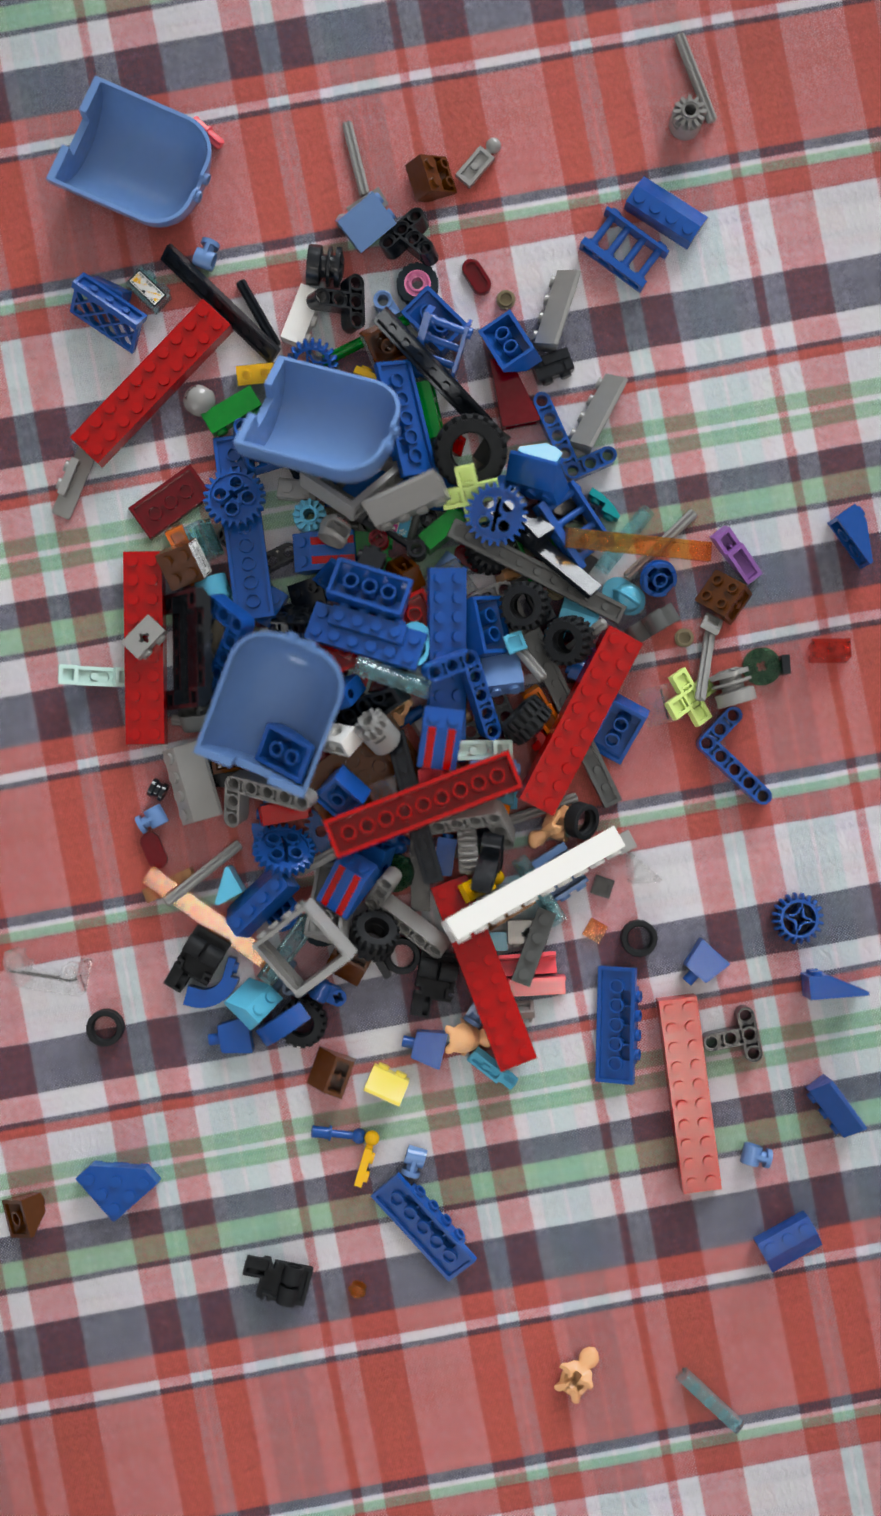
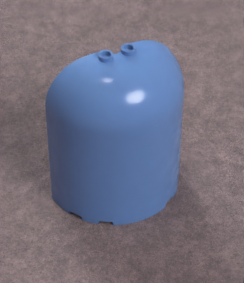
M95 75L79 108L82 121L70 146L62 144L46 180L54 186L141 224L155 228L170 227L178 224L200 203L204 189L211 179L212 149L207 132L192 117Z
M279 355L264 382L266 398L257 416L256 414L248 413L233 443L237 453L246 458L340 483H358L375 475L392 453L395 440L399 438L401 431L399 427L400 402L396 393L388 385L378 380Z
M276 631L255 632L242 638L231 650L193 753L229 768L235 764L268 778L267 784L304 799L343 699V674L337 662L326 651L319 648L317 642L313 640L300 639L298 634L287 631L286 634ZM267 723H282L297 731L315 747L302 784L255 760Z

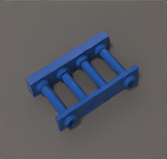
M607 206L604 212V216L607 219L593 238L588 239L584 237L579 249L641 293L647 283L645 275L659 256L664 260L667 258L669 250L663 242H657L621 216L619 210ZM615 223L622 228V231L608 250H603L599 247L598 243L610 226ZM630 234L638 241L625 259L618 261L614 258L613 254L627 235ZM645 245L653 253L639 272L635 273L629 269V265Z
M428 305L424 311L417 339L424 346L430 342L457 352L455 362L433 355L443 367L452 369L451 375L455 379L466 341L471 339L474 328L471 327L473 320L469 319L466 326L463 327L438 318L434 314L436 307ZM436 325L462 334L460 345L432 335L429 332L430 327ZM412 364L415 378L421 377L426 379Z
M571 480L568 482L570 489L559 505L572 498L577 508L560 520H557L553 515V510L558 507L557 505L546 504L545 501H542L531 509L537 517L543 515L555 528L551 539L557 548L583 569L587 566L584 562L586 557L601 546L608 549L616 544L613 541L612 534L605 529L583 495L580 485ZM582 513L588 523L571 536H567L563 526ZM593 530L598 540L583 551L578 552L574 547V542Z

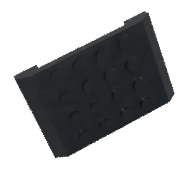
M194 587L165 595V615H172L173 690L166 691L167 710L204 707L212 698V683L214 681L212 663L214 656L211 650L213 634L211 632V624L213 622L211 597L203 587Z

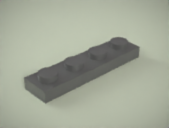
M538 907L513 973L512 981L530 987L556 913Z

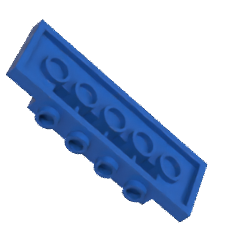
M408 359L376 362L373 365L376 379L388 385L396 393L400 402L399 427L401 431L399 438L395 440L392 453L389 455V457H392L393 462L397 461L400 478L415 477L431 469L438 472L411 362Z
M316 601L304 639H310L322 645L416 672L428 634L408 628L405 625L406 622L401 619L390 621L383 614L376 613V616H373L363 608H358L357 611L352 610L345 603L333 604L331 606Z
M598 966L595 1082L635 1084V1064L641 1058V1050L637 1049L638 1041L641 1040V1030H638V1022H641L642 1011L638 1010V1002H642V991H639V986H637V968Z
M398 1172L375 1190L371 1197L449 1282L472 1265L477 1257L464 1244L466 1239L463 1230L460 1228L456 1229L453 1226L450 1216L448 1214L443 1215L439 1210L438 1203L433 1199L430 1200L425 1195V1189L421 1185L417 1186L415 1183L410 1185Z

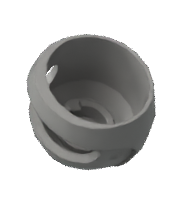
M202 385L191 386L183 398L187 411L198 417H201L202 413H206L214 407L216 403L213 391Z
M339 513L325 516L319 526L318 538L330 547L343 548L348 543L347 539L351 533L349 520Z

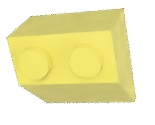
M379 1062V1064L374 1063L365 1083L364 1091L396 1106H400L410 1078L400 1070L396 1072L390 1070V1066L382 1062Z

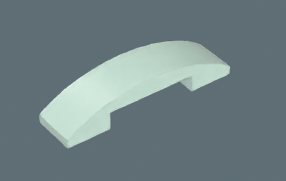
M58 664V684L125 687V668Z
M461 740L457 761L483 760L509 750L513 759V740Z

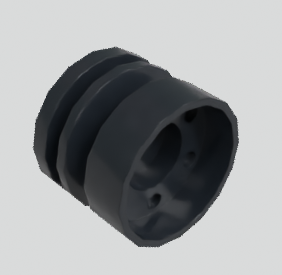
M309 244L306 261V285L320 286L321 279L325 278L326 287H330L331 279H334V288L340 287L345 262L343 247H337L336 255H333V246H329L327 254H324L323 245Z

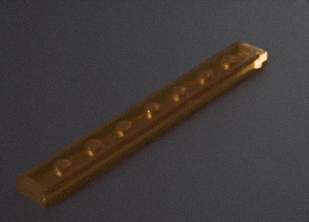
M566 528L565 548L710 562L712 542Z
M155 866L150 869L141 881L163 898L180 885ZM187 892L173 904L206 929L232 943L230 945L232 948L265 972L268 971L270 966L252 947L257 940L252 936L249 938L236 937L228 926L226 918L194 894Z

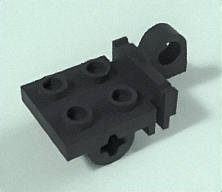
M198 924L184 944L182 952L177 957V961L173 964L163 983L179 993L185 988L190 978L207 986L232 943Z
M421 949L415 986L420 988L419 990H413L410 1015L429 1018L432 1000L452 1002L453 997L448 996V993H454V985L459 971V964L455 954L444 952L440 958H434Z
M247 1255L243 1275L260 1278L256 1292L257 1298L263 1301L264 1296H266L267 1302H270V1300L276 1301L277 1304L292 1308L295 1305L304 1306L313 1273V1266L275 1259L273 1264L271 1256L258 1257Z

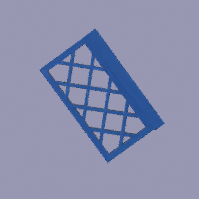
M83 272L72 281L71 287L74 289L70 312L133 354L137 348L142 324L146 322L148 315ZM86 303H90L94 311L90 312ZM77 305H81L84 313L77 309ZM102 314H106L110 322H106ZM93 315L97 316L100 323L94 320ZM120 324L122 325V327H123V329H124V331H125L124 333L121 332V330H120V328L118 327V325H120ZM108 326H112L116 334L111 332ZM128 336L131 345L126 342L124 337Z

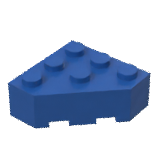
M94 1161L75 1179L114 1223L156 1186L161 1177L149 1164Z

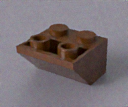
M419 154L405 165L416 201L431 202L457 193L446 156Z
M405 553L388 561L384 571L414 580L411 593L426 585L419 565Z
M336 947L332 951L326 964H328L331 960H333L335 957L341 954V952ZM355 954L351 960L333 972V974L358 986L372 960L367 962L365 958L360 959L358 954Z
M319 1046L307 1083L325 1094L342 1099L356 1058Z

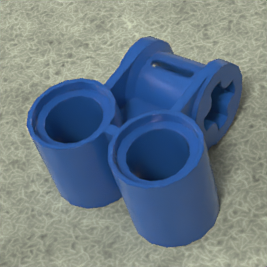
M326 978L307 992L312 999L321 1003L327 1002L337 1007L342 1006L347 999L341 987L329 982Z

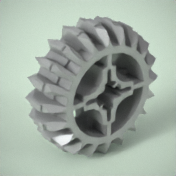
M476 828L457 831L458 864L461 874H473L478 863Z

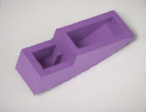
M724 525L710 536V539L746 585L763 574L744 544L738 540L729 526Z

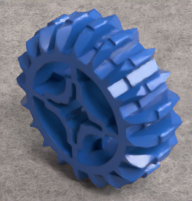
M311 337L310 343L304 338L303 345L297 341V348L292 346V353L287 355L288 358L297 360L301 353L306 352V360L304 362L309 363L311 359L313 364L316 363V365L324 366V364L328 363V368L335 369L338 367V362H335L337 355H331L334 349L330 348L327 350L329 343L326 342L324 345H321L322 339L315 343L314 337ZM312 350L320 352L325 357L314 355Z
M796 892L792 893V899L788 894L785 895L786 901L780 898L778 901L781 903V906L775 904L774 908L778 909V911L771 913L776 916V919H772L771 922L777 923L773 929L775 931L780 930L777 935L779 937L784 935L783 940L787 942L790 939L792 944H795L796 941L799 944H803V938L806 942H810L809 936L816 938L817 936L814 931L821 932V929L817 926L818 924H824L823 921L819 920V918L824 917V914L818 913L822 909L821 906H816L818 901H811L812 896L807 895L805 897L804 893H800L798 896ZM797 903L792 912L785 913L790 905ZM803 904L809 908L812 918L805 916ZM796 915L806 920H800L797 923V921L793 918H790V916L795 917ZM783 918L791 922L792 933L786 929ZM810 924L804 932L798 933L802 925Z

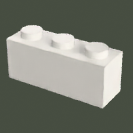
M302 283L300 284L280 336L282 342L297 347L296 342L299 341L303 345V339L306 338L308 343H310L312 336L310 331L312 327H316L319 317L317 316L318 311L308 307L306 298L317 289Z

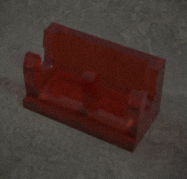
M850 638L811 639V643L808 646V650H810L809 663H847L852 657Z

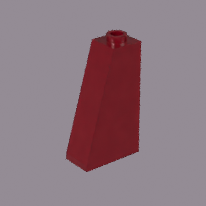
M493 356V359H490L489 365L501 430L538 425L540 423V416L518 373L503 372Z

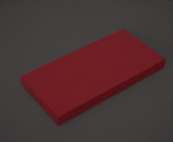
M189 464L128 509L149 539L152 540L203 504V499L206 498L203 492L208 490L191 464Z

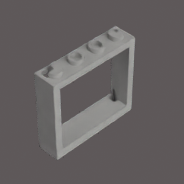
M388 457L386 463L381 468L386 473L352 501L318 479L317 476L300 472V486L354 521L366 511L361 501L396 486L403 478H400L397 461L393 462L392 458Z
M312 897L307 901L302 899L294 906L295 910L293 912L288 910L281 916L282 920L280 922L275 920L268 927L269 930L267 932L263 930L256 936L258 940L252 945L298 999L351 960L358 951ZM304 911L341 952V954L305 981L268 940Z

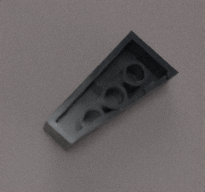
M401 681L363 693L351 707L338 710L333 723L354 726L358 723L357 718L361 717L363 712H369L371 708L374 711L379 709L384 715H387L409 700L411 695Z

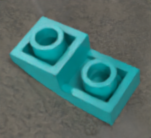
M592 487L587 496L590 499L589 502L598 507L600 505L603 506L600 514L603 515L602 517L611 523L613 521L617 522L620 514L615 506L602 493Z

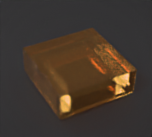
M591 917L582 934L599 944L608 927Z

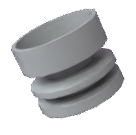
M736 666L719 671L714 676L709 677L710 682L719 680L720 683L712 686V690H722L721 694L715 696L718 709L757 698L754 686L744 685V682L750 680L751 676L742 677L741 673L749 671L748 666Z

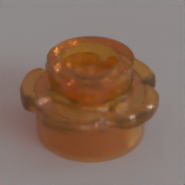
M354 1280L348 1286V1291H350L352 1297L358 1299L366 1295L367 1287L365 1283Z

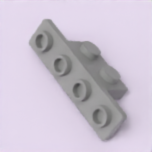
M78 447L75 457H71L70 461H66L63 467L65 474L63 478L58 479L55 487L58 489V497L52 513L67 520H70L94 463V460L80 447Z

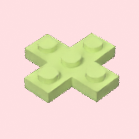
M474 463L454 467L458 486L447 488L451 499L443 505L444 511L463 507L465 515L469 514L470 511L466 510L465 507L471 506L467 501L468 499H475L472 493L479 494L478 487L485 490L486 483L491 488L493 487V482H496L497 487H499L498 479L493 478L478 482ZM485 497L483 502L491 501L494 499L492 497ZM486 516L479 519V523L487 521Z
M686 667L679 669L668 677L677 694L664 703L672 720H678L688 713L694 726L699 727L713 717L705 702L697 701L694 698L697 680L693 682ZM710 680L708 682L706 698L717 691L712 690L714 685Z

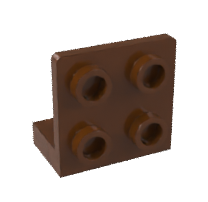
M715 570L695 598V601L719 614L724 622L732 625L752 596V593L746 584L719 570Z

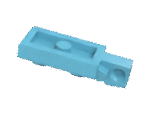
M479 1046L467 1058L468 1062L496 1084L500 1082L510 1090L516 1085L518 1078L509 1070L500 1072L496 1060Z

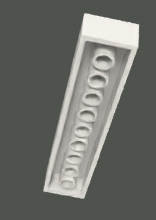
M612 826L441 922V925L451 943L457 941L460 944L471 938L470 933L474 932L476 935L489 928L488 923L494 925L505 919L504 914L507 913L510 916L521 910L523 903L526 907L539 900V894L543 897L555 891V885L559 888L571 882V876L577 878L589 871L587 867L593 869L606 862L605 857L609 860L622 853L620 849L625 847V844L615 826Z

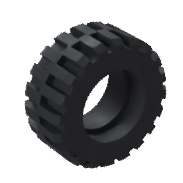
M465 413L457 417L455 416L443 425L435 439L433 456L436 468H438L439 473L448 483L458 486L454 467L459 465L453 458L452 448L456 439L466 433H475L482 436L489 447V455L486 462L481 467L475 469L478 482L500 476L507 461L508 450L505 436L495 422L486 416L476 413Z

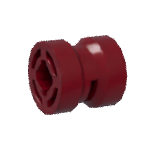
M378 529L371 531L368 537L369 543L381 548V552L385 551L389 547V538L386 532Z

